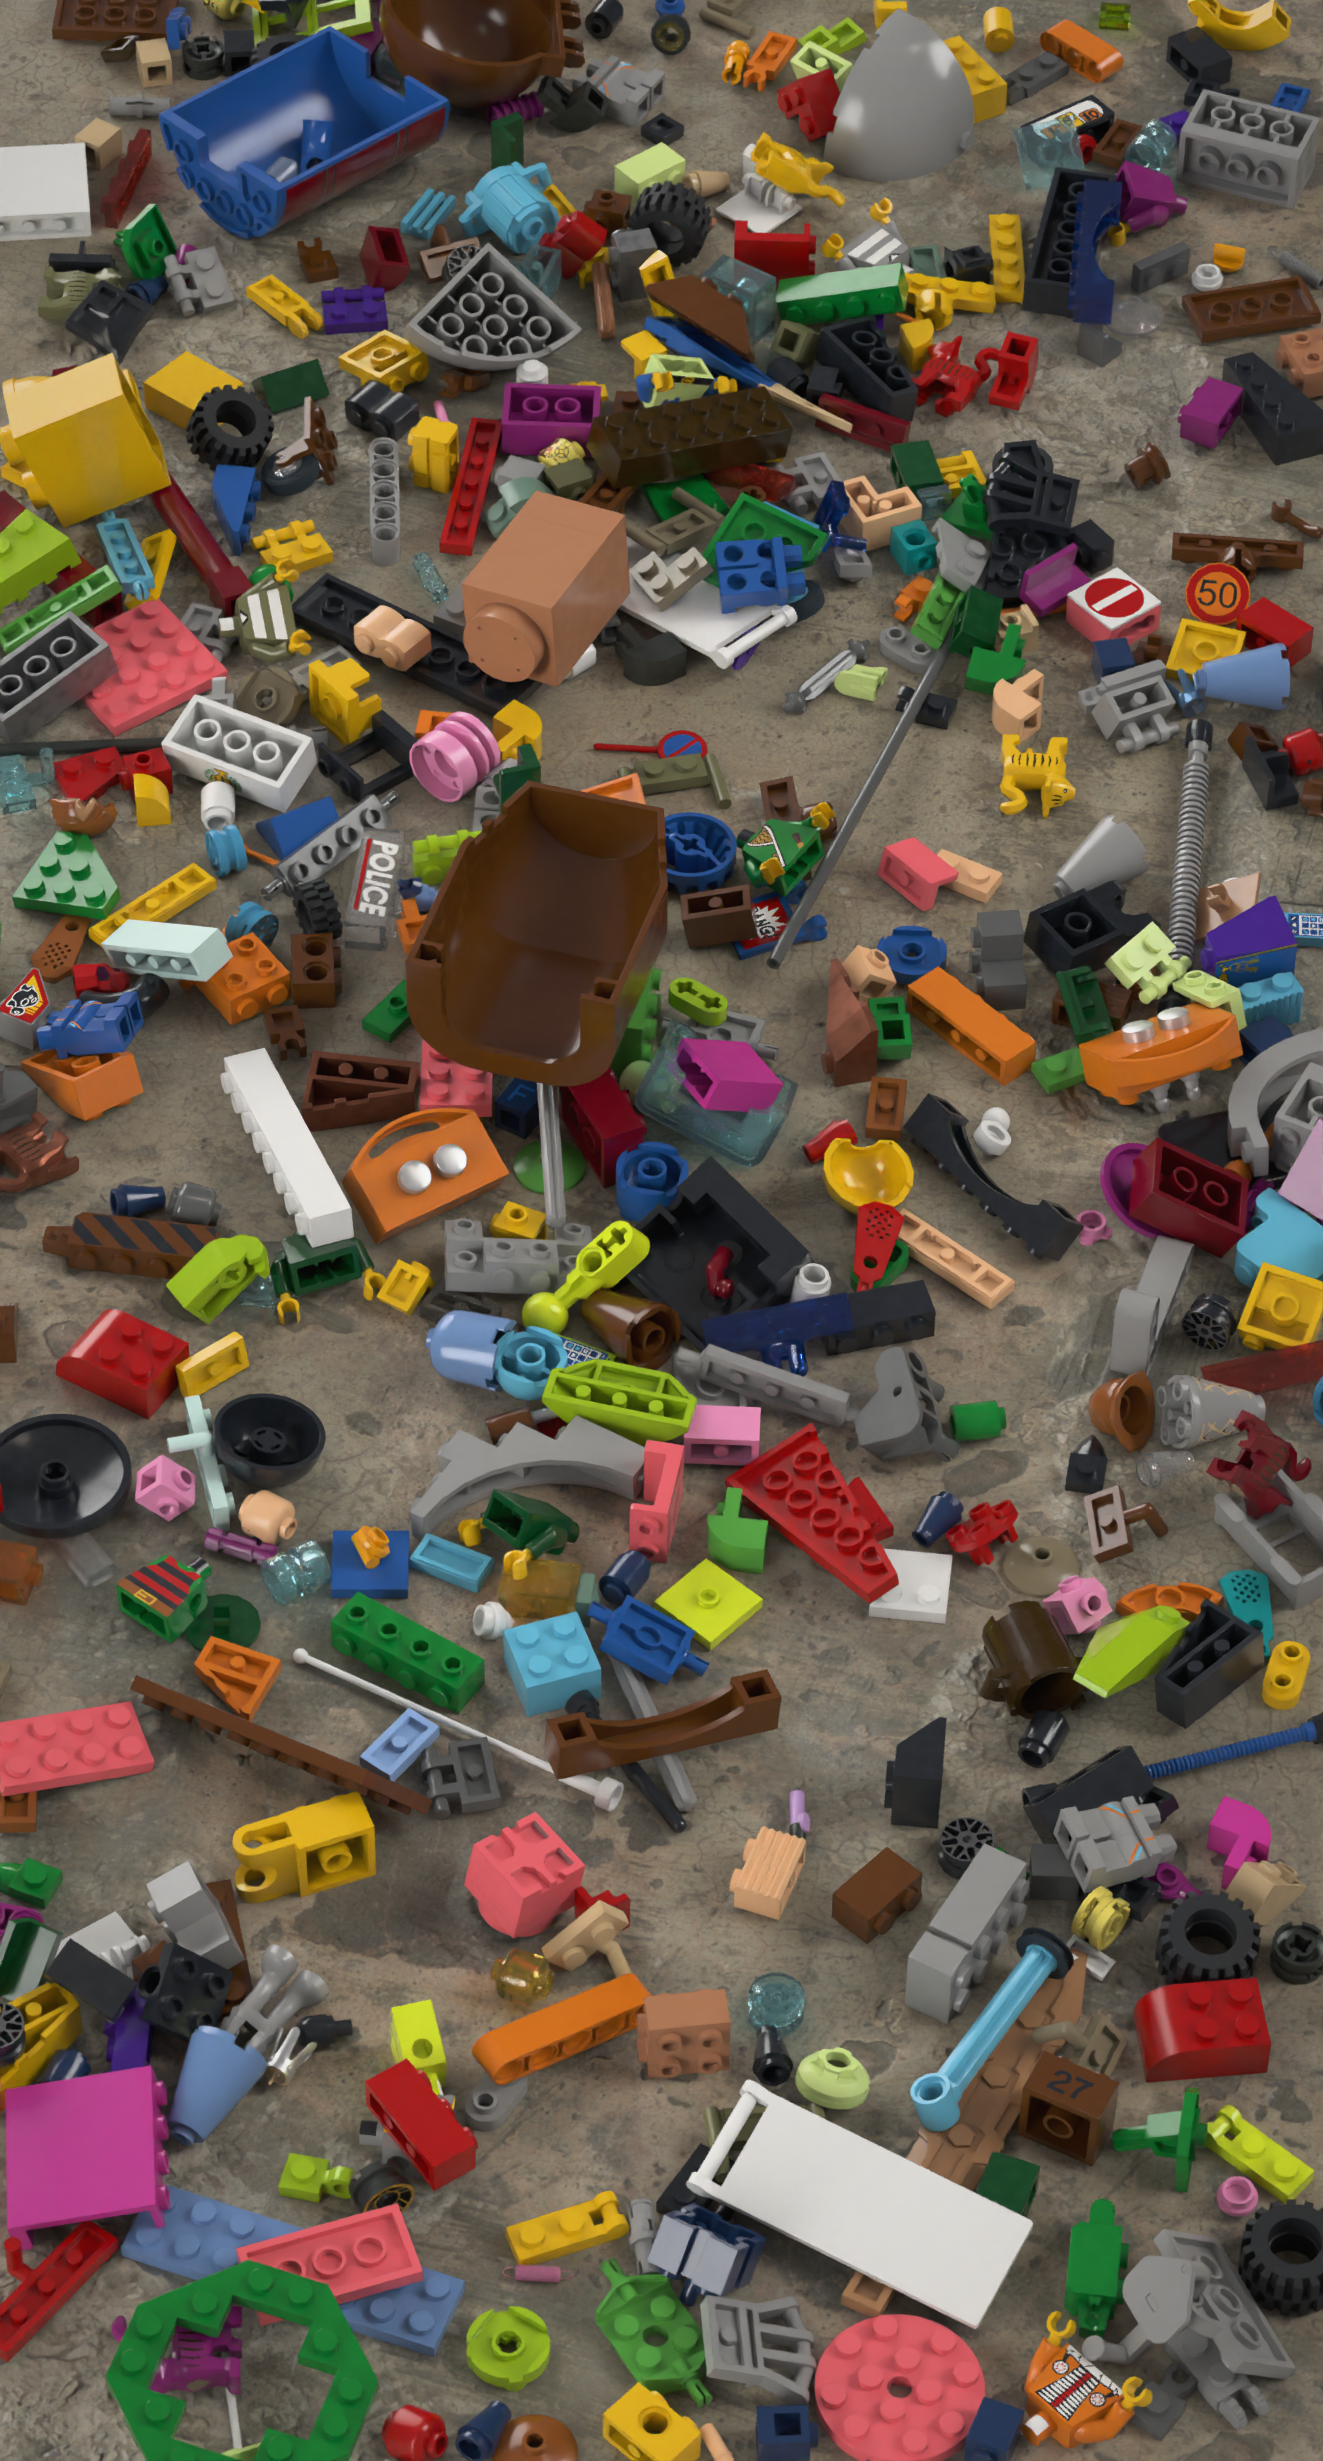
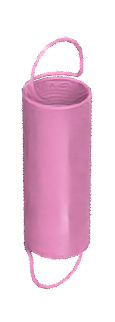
M516 2265V2268H514L516 2269L515 2277H511L515 2278V2281L560 2283L561 2271L560 2266Z

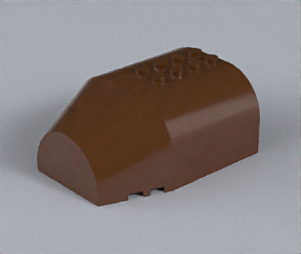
M527 781L502 805V813L496 819H486L482 823L481 833L475 838L468 836L461 843L405 961L407 1008L412 1024L420 1036L434 1050L446 1058L463 1066L553 1086L582 1085L602 1076L610 1067L667 935L668 882L664 808Z

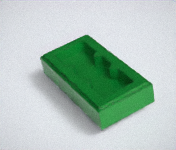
M405 979L362 1019V1029L389 1043L412 1023L407 1008Z

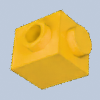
M508 1201L501 1213H495L489 1232L493 1234V1238L547 1240L548 1225L546 1224V1213Z

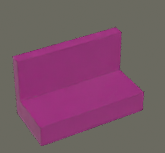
M1072 543L1024 573L1019 598L1039 618L1067 603L1068 593L1091 581L1074 564L1078 549L1075 543Z

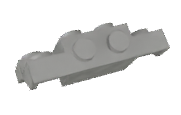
M466 1218L445 1220L446 1291L514 1294L555 1293L565 1284L567 1275L576 1268L578 1254L592 1241L590 1226L578 1223H568L561 1228L555 1226L553 1228V1240L483 1237L481 1221H472Z

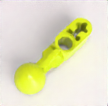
M616 1221L610 1224L581 1250L576 1259V1268L567 1275L564 1285L555 1293H536L525 1302L521 1315L525 1329L529 1326H536L560 1334L568 1322V1309L576 1301L587 1299L600 1288L613 1287L646 1258L650 1249V1242L647 1236L625 1221Z

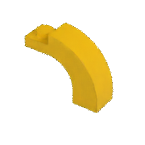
M1188 0L1187 2L1191 13L1194 16H1198L1196 26H1199L1208 36H1211L1220 47L1232 50L1257 51L1272 47L1289 38L1292 19L1275 0H1271L1255 10L1246 12L1230 10L1221 5L1217 0Z

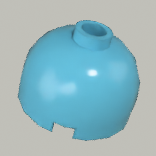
M529 1326L526 1327V1332L514 1334V1330H512L497 1341L496 1380L508 1394L516 1399L524 1401L541 1400L551 1370L559 1367L562 1369L568 1367V1355L563 1347L562 1339L548 1329Z

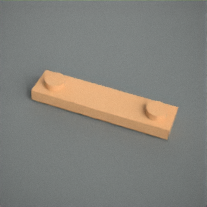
M905 1208L899 1212L905 1219L897 1240L903 1242L908 1247L910 1257L990 1310L1015 1290V1281Z

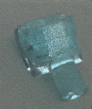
M271 1274L266 1279L258 1275L240 1293L238 1303L240 1305L274 1308L275 1291L273 1282L270 1279Z

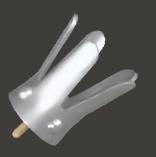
M282 2027L279 2028L272 2054L266 2061L268 2065L264 2071V2075L269 2079L268 2085L274 2082L278 2085L287 2086L297 2069L312 2055L313 2050L316 2048L317 2043L311 2042L292 2060L289 2059L300 2034L298 2027L291 2029L277 2051L283 2031Z

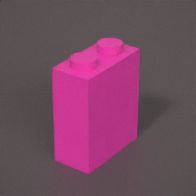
M682 1038L667 1066L705 1110L769 1113L784 1085L747 1042Z

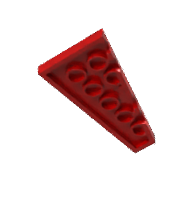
M812 1422L724 1479L726 1490L727 1487L741 1488L742 1503L763 1520L768 1521L769 1525L867 1603L871 1604L899 1585L898 1574L882 1545L878 1544L869 1522L862 1516L856 1499L839 1469L835 1468L830 1459L829 1452L824 1443L822 1444L818 1438L817 1430Z

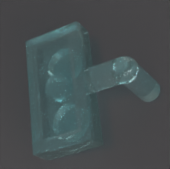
M42 748L39 751L41 772L27 774L20 754L0 758V807L3 815L37 809L32 787L51 784L55 780L54 758L51 748Z

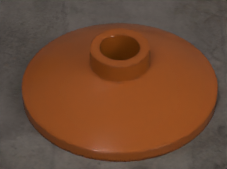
M540 2414L524 2415L506 2424L492 2456V2461H577V2443L569 2428L559 2420ZM539 2443L541 2446L532 2448L528 2444Z

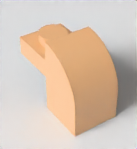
M1033 669L1025 676L1016 679L1013 684L1004 679L997 682L993 692L992 723L1000 734H1019L1020 743H1022L1040 729L1042 703L1040 701L1043 698L1044 674Z

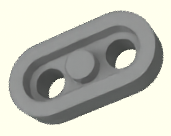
M901 627L887 628L879 635L880 653L916 674L925 673L937 651Z
M486 2073L465 2100V2118L467 2123L479 2131H491L500 2127L527 2093L529 2086L528 2075L505 2085H496ZM481 2103L491 2104L488 2107L480 2106Z

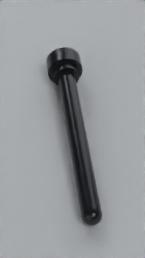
M581 1690L575 1693L565 1705V1711L568 1715L584 1711L587 1718L603 1720L599 1716V1702L589 1690ZM632 1762L620 1765L670 1828L676 1833L684 1832L687 1827L686 1821L639 1763Z

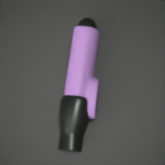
M794 1788L789 1794V1834L791 1836L796 1835L798 1838L803 1837L806 1840L807 1832L810 1830V1817L805 1812V1793L800 1788Z

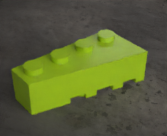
M25 509L0 533V615L4 613L3 608L11 602L18 601L20 603L29 597L28 591L42 582H45L47 585L57 579L56 573L67 566H70L72 569L81 563L71 539L28 509Z

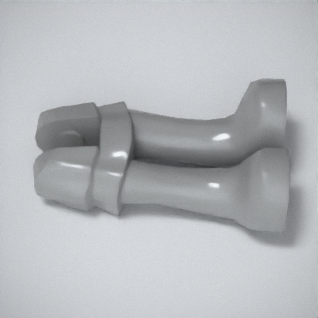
M270 1945L261 1957L262 1975L257 1985L239 2006L232 2007L230 2016L224 2017L220 2026L221 2030L229 2032L234 2036L239 2034L242 2026L255 2035L247 2041L243 2049L244 2051L249 2044L261 2055L267 2052L266 2047L276 2041L275 2036L279 2032V2028L283 2027L297 2011L303 2007L320 2004L329 1994L326 1982L319 1975L312 1971L304 1970L296 1976L285 1994L266 2017L259 2013L261 2009L288 1982L297 1970V1962L294 1956L287 1949L279 1945Z

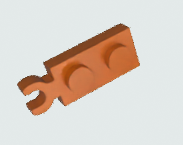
M769 31L747 63V69L743 75V87L747 88L750 83L756 82L758 83V91L761 92L766 88V80L775 81L797 49V38Z

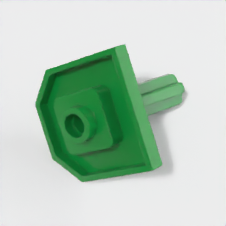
M149 204L124 229V232L121 230L115 233L116 238L113 240L114 245L122 249V253L134 278L138 280H146L158 275L163 276L167 269L164 258L169 255H175L178 250L157 204Z
M968 474L966 478L961 477L959 484L962 487V491L941 518L964 534L992 541L993 532L988 529L987 525L989 516L986 506L982 503L983 493L988 488L986 485H981L975 475Z
M1187 2087L1184 2094L1182 2111L1148 2115L1146 2125L1119 2128L1112 2133L1113 2145L1118 2152L1151 2148L1156 2156L1176 2159L1175 2191L1188 2192L1192 2161L1195 2162L1197 2148L1205 2149L1208 2124L1200 2123V2089Z

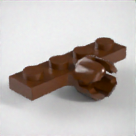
M1173 532L1171 560H1179L1188 564L1194 562H1222L1229 564L1245 575L1249 585L1255 580L1256 570L1259 567H1277L1285 571L1303 568L1304 542Z
M793 776L759 783L766 822L770 819L785 822L804 821L810 817L812 809L819 804L814 803L804 807L798 805ZM826 802L831 807V809H833L832 804L830 802ZM836 817L828 820L829 826L827 829L819 831L822 844L832 842L838 832L836 831ZM811 870L802 878L804 881L812 879Z

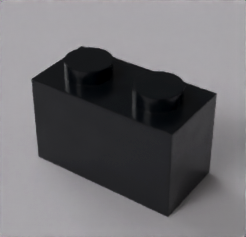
M1199 26L1168 37L1166 62L1189 83L1191 78L1221 83V85L1230 82L1233 65L1232 57Z

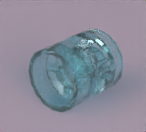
M1158 120L1145 123L1125 150L1124 160L1158 172L1177 146L1175 132L1166 123Z
M311 1538L290 1547L288 1555L280 1552L260 1563L263 1581L272 1598L281 1606L302 1597L304 1589L312 1592L331 1583L332 1576L328 1561L319 1545Z

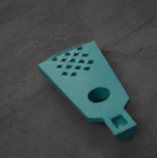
M1250 1569L1230 1571L1218 1583L1229 1612L1252 1627L1261 1629L1260 1632L1263 1633L1264 1661L1268 1660L1271 1657L1268 1643L1274 1639L1268 1575Z

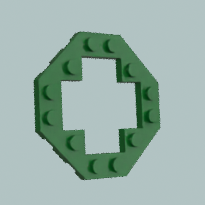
M246 2260L137 2305L107 2371L106 2385L113 2399L116 2400L123 2414V2420L146 2461H241L174 2439L187 2410L186 2401L150 2390L177 2327L180 2326L218 2339L233 2303L309 2327V2331L298 2354V2364L335 2376L309 2439L305 2440L267 2428L253 2461L350 2460L378 2393L379 2381L329 2285L258 2262Z

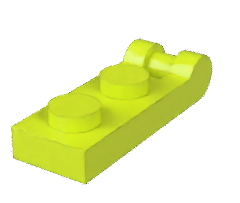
M1228 2104L1224 2105L1217 2112V2119L1213 2123H1206L1208 2124L1205 2146L1284 2204L1287 2203V2199H1294L1313 2181L1314 2170L1244 2120L1235 2107ZM1230 2132L1235 2138L1231 2141L1224 2134Z

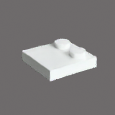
M884 1549L898 1574L899 1585L870 1604L869 1616L945 1624L953 1555Z

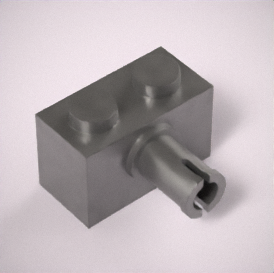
M649 228L633 231L618 229L611 235L613 247H608L609 262L612 266V272H609L611 291H616L620 302L648 298L644 290L645 286L639 268L657 251Z

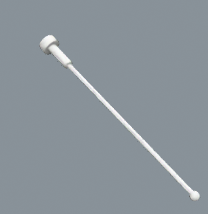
M303 1648L296 1649L293 1653V1659L296 1663L302 1664L306 1662L401 1706L411 1708L419 1714L470 1737H487L489 1745L554 1774L548 1762L311 1657ZM584 1774L559 1779V1781L594 1796L595 1806L608 1812H612L616 1808L624 1789L623 1783L610 1777L604 1778L602 1782Z

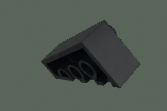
M870 314L821 328L816 360L822 366L839 368V382H844V388L864 407L908 422L913 421L918 388L904 365H899L897 361L898 355L894 348L888 347L886 343L887 337L882 329L878 330L876 327L877 320L874 315Z
M1254 352L1224 359L1222 381L1244 388L1240 417L1275 466L1323 454V410Z

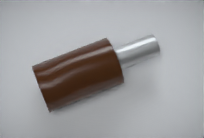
M527 1405L486 1418L485 1420L493 1445H497L500 1437L504 1433L508 1434L517 1422L536 1430V1424L559 1416L548 1407L532 1412Z

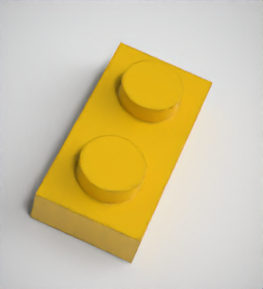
M234 1331L175 1365L181 1395L184 1397L201 1395L249 1367L244 1338Z

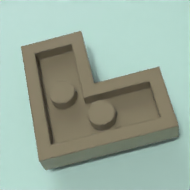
M694 546L669 566L653 550L629 569L632 578L661 612L714 571Z

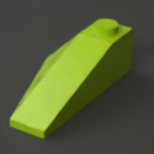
M1159 1605L1115 1619L1097 1628L1075 1672L1073 1680L1100 1696L1107 1698L1159 1672L1174 1646H1179L1185 1637V1629L1190 1622L1183 1619L1176 1609Z

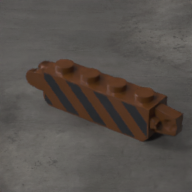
M82 1212L74 1217L72 1226H47L42 1244L43 1252L67 1257L69 1268L172 1279L204 1246L218 1239L219 1233L212 1226Z

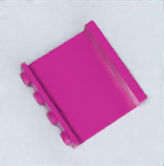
M151 2065L6 2089L7 2230L11 2237H16L21 2241L22 2251L34 2249L33 2229L143 2211L150 2212L157 2229L165 2227L164 2210H170L171 2202L168 2187L163 2185V2175L169 2174V2160L166 2150H162V2140H168V2126L165 2115H161V2106L167 2105V2092L164 2081H157Z

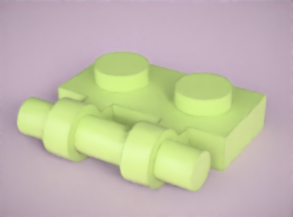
M1152 921L1104 964L1127 989L1137 983L1143 989L1139 993V999L1144 1004H1149L1153 999L1158 1000L1165 995L1167 987L1173 982L1183 978L1186 971L1192 966V961L1187 956L1173 960L1168 954L1176 946ZM1155 966L1162 973L1158 977L1150 973V970Z

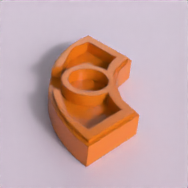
M1179 1582L1178 1585L1156 1586L1154 1583L1140 1587L1123 1596L1116 1602L1115 1611L1125 1617L1159 1605L1168 1606L1176 1609L1183 1619L1194 1623L1201 1611L1200 1605L1205 1598L1221 1606L1224 1596L1207 1587L1192 1583Z

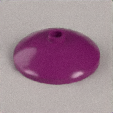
M1125 1143L1112 1149L1101 1164L1100 1183L1106 1202L1113 1213L1127 1227L1146 1237L1156 1239L1158 1235L1176 1238L1129 1216L1133 1160L1147 1145Z

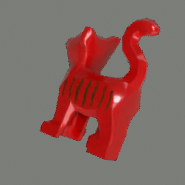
M957 336L952 342L942 341L938 344H931L928 348V354L931 359L924 363L918 378L911 377L918 388L916 405L921 407L936 392L944 398L936 400L935 413L947 418L956 411L961 412L975 398L980 386L989 379L992 371L987 361L998 362L999 350L988 347L978 352L974 359V364L978 371H975L968 366L960 364L958 357L962 336Z

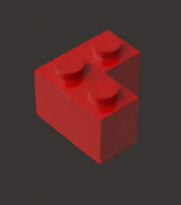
M831 68L800 78L777 90V102L780 110L785 114L786 119L799 115L800 128L802 133L807 136L808 142L826 137L828 132L834 131L837 116L833 115L840 92Z

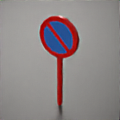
M678 730L666 734L659 741L658 747L595 743L593 745L595 750L658 753L659 759L700 753L703 759L708 754L707 744L704 739L698 734L686 730Z

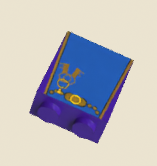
M1271 896L1206 933L1205 948L1200 951L1202 971L1236 988L1245 983H1253L1273 977L1277 973L1291 971L1294 975L1298 943L1277 897Z

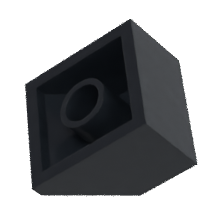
M938 1717L897 1744L895 1761L887 1760L884 1808L892 1809L891 1825L938 1829L947 1718Z

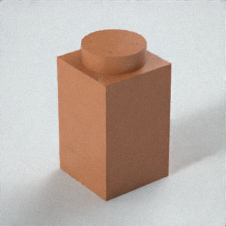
M536 490L461 583L466 626L463 632V641L468 653L469 662L475 663L482 671L501 681L519 682L528 678L558 687L630 594L625 514Z

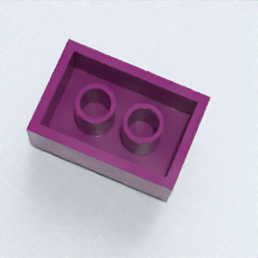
M505 383L501 424L502 454L539 455L544 448L556 439L564 438L569 442L576 441L584 450L585 457H593L586 445L593 417L601 416V386Z

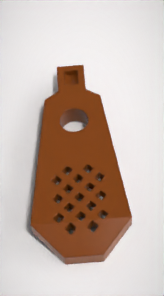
M65 914L30 957L32 967L40 970L43 981L56 984L72 974V966L76 965L84 939L91 924L87 917Z

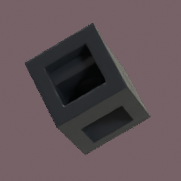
M814 365L807 386L806 401L818 407L819 398L824 393L842 399L844 382H839V368Z
M1089 519L1070 529L1069 535L1065 539L1067 546L1072 543L1078 546L1075 562L1078 565H1081L1091 575L1112 566L1114 539L1096 523Z

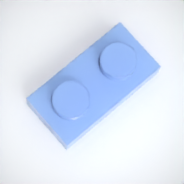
M408 1708L359 1756L360 1767L394 1782L421 1755L422 1751L428 1748L440 1736L439 1726L411 1708Z

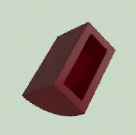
M368 226L359 257L368 285H371L372 288L384 287L385 293L395 289L406 279L410 270V264L397 228Z

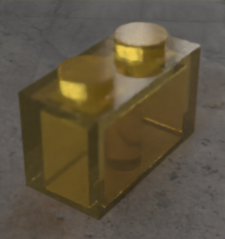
M530 1559L527 1561L528 1574L520 1580L513 1579L512 1571L505 1574L503 1566L498 1590V1603L509 1612L511 1617L544 1620L575 1612V1600L579 1578L582 1575V1564L543 1559L532 1561Z

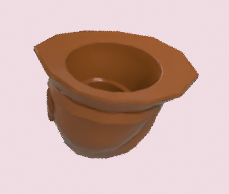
M1143 1370L1133 1373L1124 1379H1109L1107 1383L1102 1384L1093 1392L1088 1403V1412L1094 1426L1103 1433L1116 1436L1120 1444L1129 1453L1144 1448L1153 1432L1155 1398L1152 1384Z

